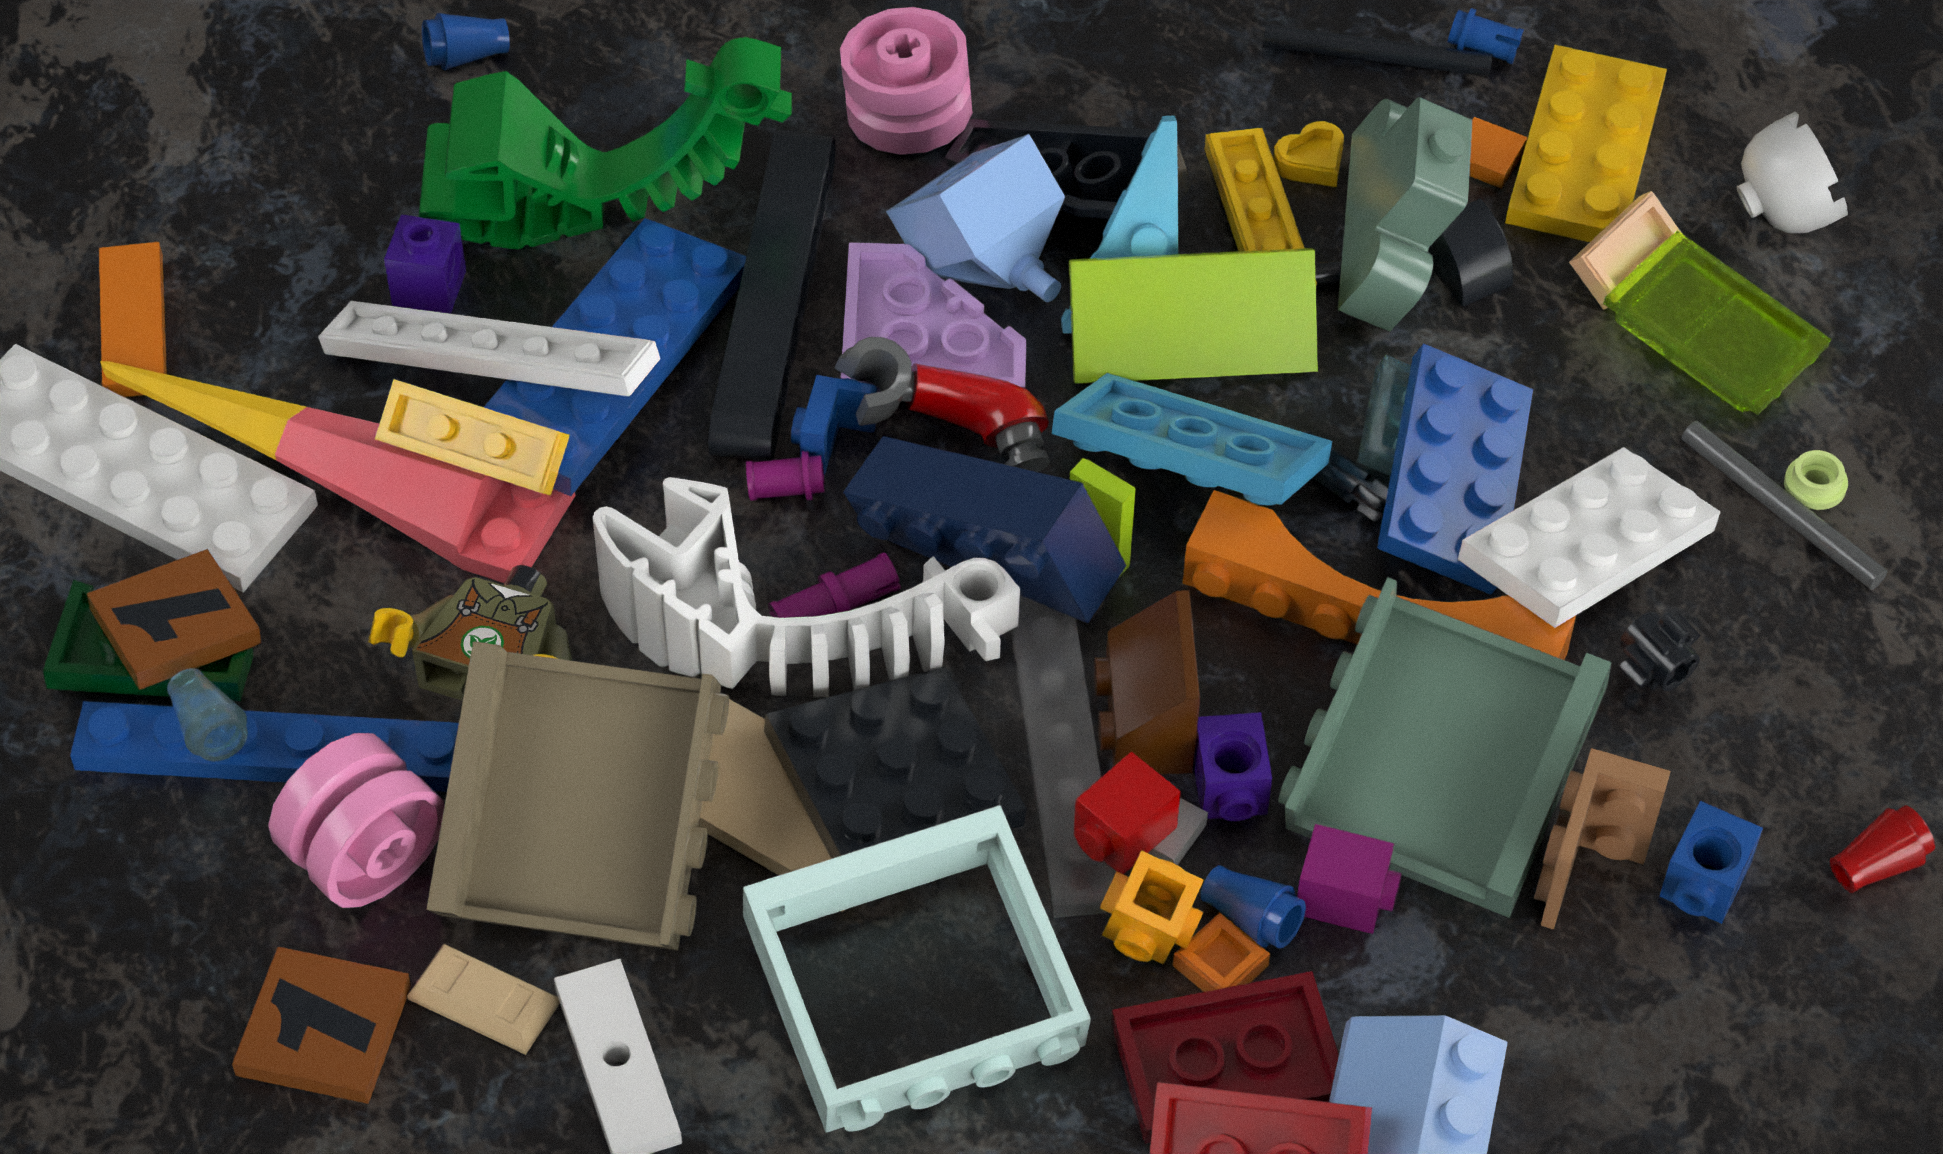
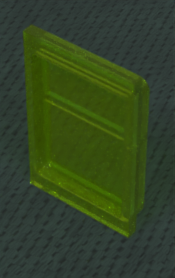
M1678 230L1647 259L1639 263L1634 271L1606 295L1603 303L1616 313L1615 320L1623 328L1737 410H1751L1757 415L1774 399L1778 398L1781 392L1810 364H1813L1816 358L1829 346L1831 341L1828 336Z

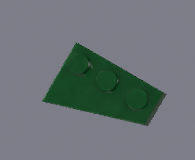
M73 580L43 668L46 689L241 701L254 655L252 647L139 690L89 608L87 593L94 591V587Z

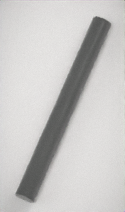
M1694 421L1686 428L1681 437L1683 442L1870 590L1875 589L1884 580L1888 571L1700 422Z

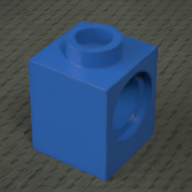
M1700 801L1669 862L1659 897L1675 903L1678 908L1688 914L1705 916L1722 924L1752 863L1763 828ZM1700 864L1709 865L1717 870L1704 868Z

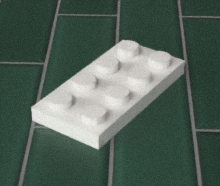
M1623 447L1463 539L1458 560L1556 628L1715 531L1720 511L1699 498L1692 490L1681 486L1648 464L1644 458L1633 454Z

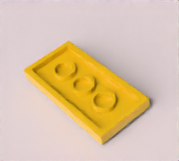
M1554 45L1509 202L1505 223L1591 242L1633 203L1667 69Z

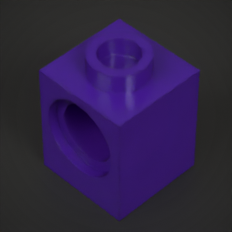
M400 215L384 258L392 306L451 314L466 273L459 223Z
M1261 712L1198 717L1193 765L1200 809L1208 812L1207 819L1223 818L1228 821H1242L1252 816L1267 815L1272 773ZM1224 770H1237L1241 773H1228Z

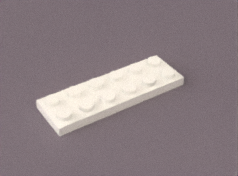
M17 344L0 359V471L177 560L208 549L232 587L243 593L318 506L315 490Z

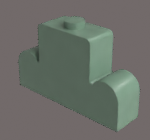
M1417 97L1408 108L1389 99H1383L1352 133L1338 311L1390 332L1419 301L1432 274L1433 256L1428 252V249L1464 210L1468 202L1472 119L1421 97Z

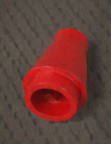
M1907 805L1902 806L1896 811L1886 808L1841 853L1830 859V867L1843 888L1850 893H1854L1868 884L1923 866L1926 862V855L1935 850V841L1929 827L1914 809Z

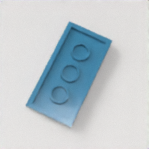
M1106 373L1056 409L1052 426V434L1073 440V444L1080 449L1092 452L1106 450L1128 457L1133 465L1140 468H1163L1186 475V479L1190 483L1198 486H1221L1243 493L1245 499L1259 505H1282L1328 465L1332 441L1110 373Z

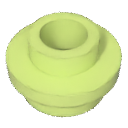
M1812 450L1803 453L1788 466L1784 477V487L1788 493L1809 509L1824 510L1838 505L1844 499L1848 488V478L1842 462L1836 456L1825 451Z

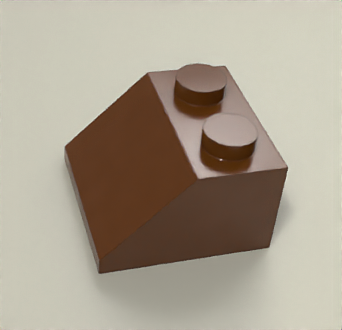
M1189 590L1175 591L1107 632L1106 657L1094 658L1096 696H1107L1109 710L1099 711L1100 751L1112 750L1113 767L1132 751L1159 774H1186L1193 772L1200 692Z

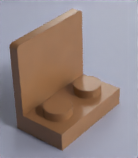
M1593 748L1590 750L1584 773L1570 770L1559 808V816L1549 838L1543 860L1544 865L1534 899L1546 902L1541 926L1554 930L1579 846L1596 850L1601 855L1610 859H1627L1644 864L1671 771Z

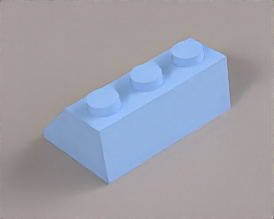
M1445 1015L1351 1017L1345 1025L1329 1102L1372 1107L1368 1154H1487L1508 1042Z

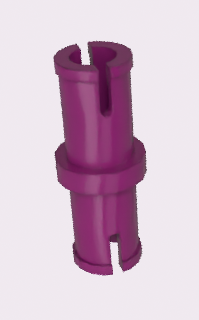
M883 552L878 554L876 558L837 575L832 571L821 574L817 578V584L781 600L768 603L770 616L778 618L828 615L851 611L891 592L895 593L901 589V585L898 583L899 577L890 558Z

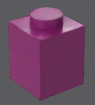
M1315 824L1297 897L1303 899L1306 904L1304 917L1373 934L1379 910L1392 912L1398 893L1402 872L1390 870L1394 843Z

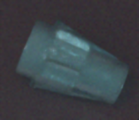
M190 668L174 675L168 684L167 691L171 697V702L188 750L208 761H222L236 754L243 747L248 736L247 716L244 710L205 677L200 670Z

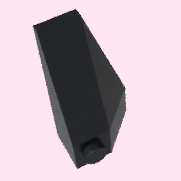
M970 119L965 130L959 134L945 159L948 166L953 167L974 152L1029 134L1065 195L1060 210L1077 217L1110 219L1123 190H1127L1142 159L1141 153L1150 134L1156 129ZM1177 143L1179 208L1192 185V181Z

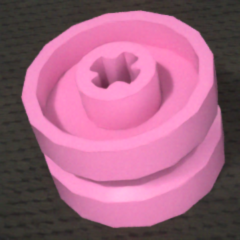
M916 7L895 8L866 17L848 32L840 47L841 68L845 87L848 124L859 140L876 150L894 154L925 153L948 144L965 130L973 113L966 36L955 21L937 11Z
M354 733L325 746L308 758L288 779L273 804L268 827L272 841L292 862L308 871L309 879L329 900L342 908L362 907L385 897L400 886L427 859L439 840L445 805L444 800L422 778L412 771H407L406 762L383 740L373 733Z

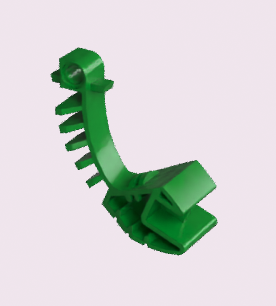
M735 38L726 42L719 49L710 66L686 59L684 91L691 94L665 122L646 135L608 152L593 149L579 140L537 97L507 71L458 82L453 86L450 124L434 123L427 130L419 217L459 223L462 240L479 244L490 242L493 247L519 250L525 245L535 247L557 241L564 234L569 238L603 229L604 204L614 199H619L632 222L645 217L649 195L655 206L662 212L674 207L677 187L682 195L693 201L701 196L703 179L716 186L724 178L725 166L734 170L739 163L745 122L759 126L764 117L783 122L791 116L792 93L780 89L781 47L753 38Z

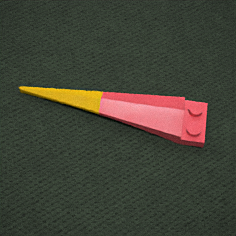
M100 361L107 378L180 411L286 465L366 510L460 569L505 583L513 567L525 565L532 568L576 496L575 492L572 496H569L554 489L550 496L375 440L380 423L110 361Z

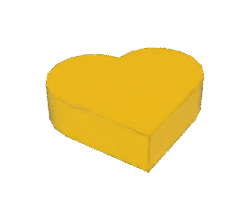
M1316 121L1306 125L1300 134H1290L1282 137L1274 147L1273 156L1278 174L1292 181L1336 187L1343 154L1344 134L1340 128L1332 123Z

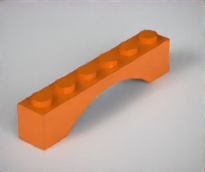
M1216 490L1213 491L1186 545L1183 584L1197 588L1208 596L1223 597L1249 606L1265 616L1283 618L1306 626L1331 639H1343L1358 645L1362 634L1356 632L1355 627L1362 606L1369 595L1379 598L1381 593L1380 590L1342 575L1313 556L1289 533L1273 510ZM1396 595L1399 598L1565 660L1576 619L1575 615L1554 628L1509 595L1487 600L1461 602L1420 600Z

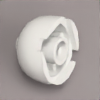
M1796 112L1767 126L1757 133L1747 145L1741 162L1745 183L1737 186V192L1745 209L1752 218L1762 214L1778 230L1786 233H1807L1825 227L1847 216L1848 211L1844 197L1833 202L1828 187L1839 181L1823 148L1807 123L1797 128L1799 114Z

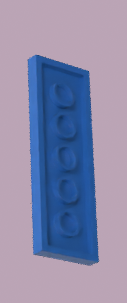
M644 218L552 326L554 328L655 341L660 360L630 396H622L507 379L484 408L569 434V440L553 489L572 496L739 289L747 256Z

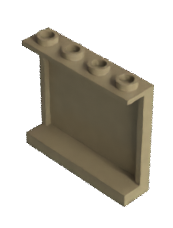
M473 641L426 910L444 917L678 951L680 936L691 935L696 915V896L687 895L691 868H702L707 847V828L698 827L702 801L712 802L718 779V762L709 760L713 734L723 735L728 718L729 696L720 694L721 684L711 674L703 673L702 679L507 652L500 645Z

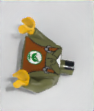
M525 565L513 567L504 585L477 577L467 579L454 595L444 597L415 615H409L404 611L393 608L379 609L374 613L368 643L373 645L381 642L390 643L391 654L397 657H404L407 649L413 648L412 653L419 688L463 701L473 641L500 645L507 652L573 661L567 632L556 624L554 604L547 598L541 597L547 586V581L536 569Z

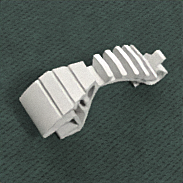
M666 478L663 481L667 528L660 536L655 535L613 508L601 507L594 512L593 526L601 596L619 629L632 643H639V650L660 667L669 666V671L690 677H696L703 673L711 674L721 686L731 689L737 685L756 661L769 662L771 695L786 696L787 664L812 663L813 697H829V660L848 657L853 690H858L870 685L869 651L882 648L889 681L909 675V637L912 635L923 672L941 668L945 644L943 619L969 651L976 649L985 661L1000 658L1001 639L999 636L1018 626L1020 588L1003 567L995 561L986 558H972L944 570L933 556L924 564L923 583L882 601L851 611L814 617L778 618L761 616L756 611L750 572L738 560L729 495L725 487L679 478Z

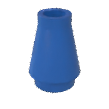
M437 13L435 19L424 20L422 23V45L428 66L440 65L445 71L494 54L509 52V31L504 18L484 19Z
M1221 865L1211 870L1201 889V900L1217 909L1262 947L1273 945L1277 948H1284L1297 934L1305 916V901L1295 895V890L1292 886L1234 872Z

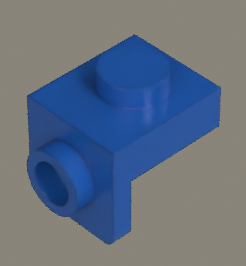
M817 375L807 408L797 407L792 423L791 443L800 445V457H802V451L806 450L809 451V456L821 455L825 474L839 427L870 433L874 432L877 423L859 426L856 412L864 395L877 393V387L850 378L838 379Z

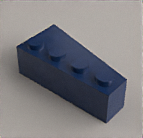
M883 436L843 491L857 514L859 526L872 537L879 540H888L929 558L934 556L938 562L950 567L972 558H986L995 561L1005 569L1019 586L1020 596L1086 623H1089L1126 567L1120 552L1081 482Z

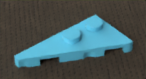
M1162 116L1157 129L1150 134L1141 153L1142 159L1127 190H1123L1102 233L1103 240L1098 250L1092 254L1090 259L1178 254L1177 120L1175 116ZM1071 305L1069 310L1065 309L1061 317L1063 333H1072Z

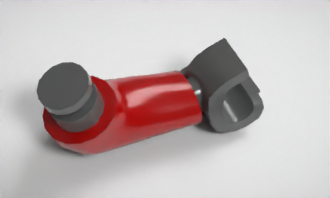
M868 337L858 341L839 357L835 365L836 370L857 381L873 383L881 391L864 395L856 412L859 426L874 424L888 419L897 410L900 402L905 401V406L908 410L933 416L979 434L983 437L984 443L988 447L998 448L1001 457L1009 459L1005 465L1040 472L1050 464L1048 452L1040 449L1044 444L1041 433L1048 427L1049 419L1043 405L1027 389L1006 380L917 363H913L911 366V360L906 351L895 341L884 337Z

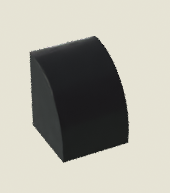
M1481 199L1467 204L1464 210L1428 249V252L1433 256L1432 270L1462 307L1513 286L1511 254L1499 223Z

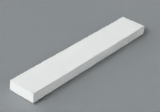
M350 301L318 336L324 353L329 355L622 396H630L660 360L655 341L357 301Z

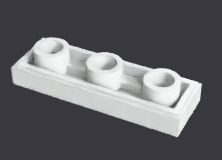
M621 959L554 978L555 989L610 1153L651 1154L682 1144L681 1131ZM617 1062L625 1063L621 1066H611Z

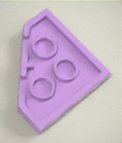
M849 243L842 354L860 340L868 337H884L895 341L906 351L911 360V366L913 363L989 376L1009 381L1025 389L1026 339L1010 326L1005 329L1000 327L984 314V305L951 278L944 281L925 266V257L909 244ZM841 373V378H850L847 375ZM859 381V382H861V383H867V384H872V385H874L873 383H870V382H867V381Z

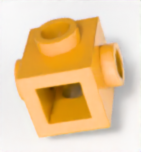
M1141 850L1129 877L1116 871L1101 903L1100 909L1111 913L1102 936L1114 941L1116 949L1132 959L1143 962L1153 959L1164 964L1174 944L1186 949L1203 914L1202 911L1192 907L1204 880L1186 872L1175 863L1156 858Z

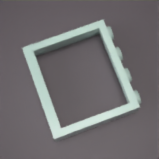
M1001 805L743 887V918L826 1133L842 1127L846 1131H858L868 1128L879 1122L883 1118L884 1113L910 1105L912 1109L931 1107L946 1099L950 1091L976 1083L978 1087H990L1010 1078L1015 1073V1069L1041 1061L1046 1066L1059 1064L1072 1058L1079 1052L1080 1047L1086 1044L1091 1020ZM987 864L1051 1018L837 1089L777 931Z

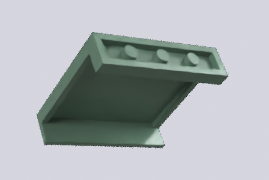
M1387 578L1379 598L1369 595L1362 606L1355 627V631L1361 633L1362 636L1354 654L1344 651L1336 664L1330 688L1337 690L1328 711L1318 708L1310 722L1304 745L1311 747V750L1302 769L1292 766L1284 780L1278 802L1285 805L1286 829L1311 839L1314 826L1318 824L1394 843L1390 870L1402 872L1403 876L1510 918L1566 786L1570 770L1574 767L1608 686L1611 662L1586 653L1581 666L1575 665L1396 596L1397 581Z

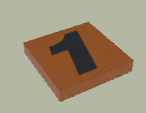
M208 549L87 593L89 608L139 690L261 644L259 626Z
M277 947L232 1063L235 1076L369 1104L411 988L409 973Z

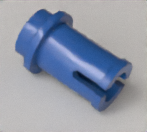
M1473 8L1470 9L1469 13L1461 10L1457 11L1448 37V43L1457 45L1458 50L1467 48L1481 53L1493 54L1492 57L1513 64L1524 29H1516L1476 16L1477 10Z

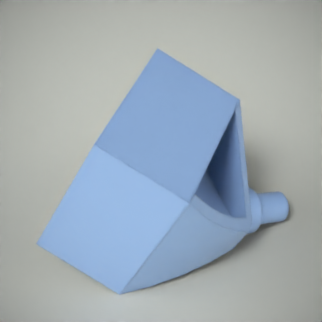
M1029 134L972 153L886 211L904 243L909 244L925 257V266L939 277L1006 289L1017 287L1021 291L1029 289L1045 302L1052 301L1060 292L1061 283L1043 270L1044 264L1039 260V257L1065 195Z

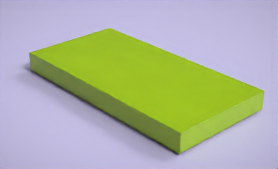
M1312 248L1069 260L1073 381L1075 384L1094 383L1106 373L1138 381L1318 372L1315 250Z

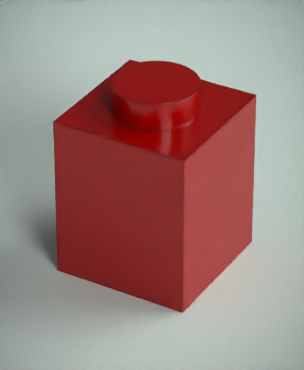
M1131 751L1076 799L1074 837L1081 849L1091 859L1097 862L1105 861L1114 870L1125 874L1135 865L1141 850L1149 853L1177 828L1181 791Z

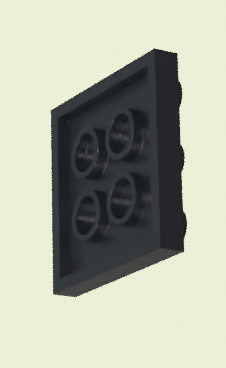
M946 667L767 713L765 716L764 732L831 859L1001 805L1010 829L1024 826L1027 807Z

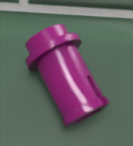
M806 450L802 451V457L761 462L746 461L747 487L750 501L759 498L805 495L806 500H813V494L825 493L821 455L809 456V451Z

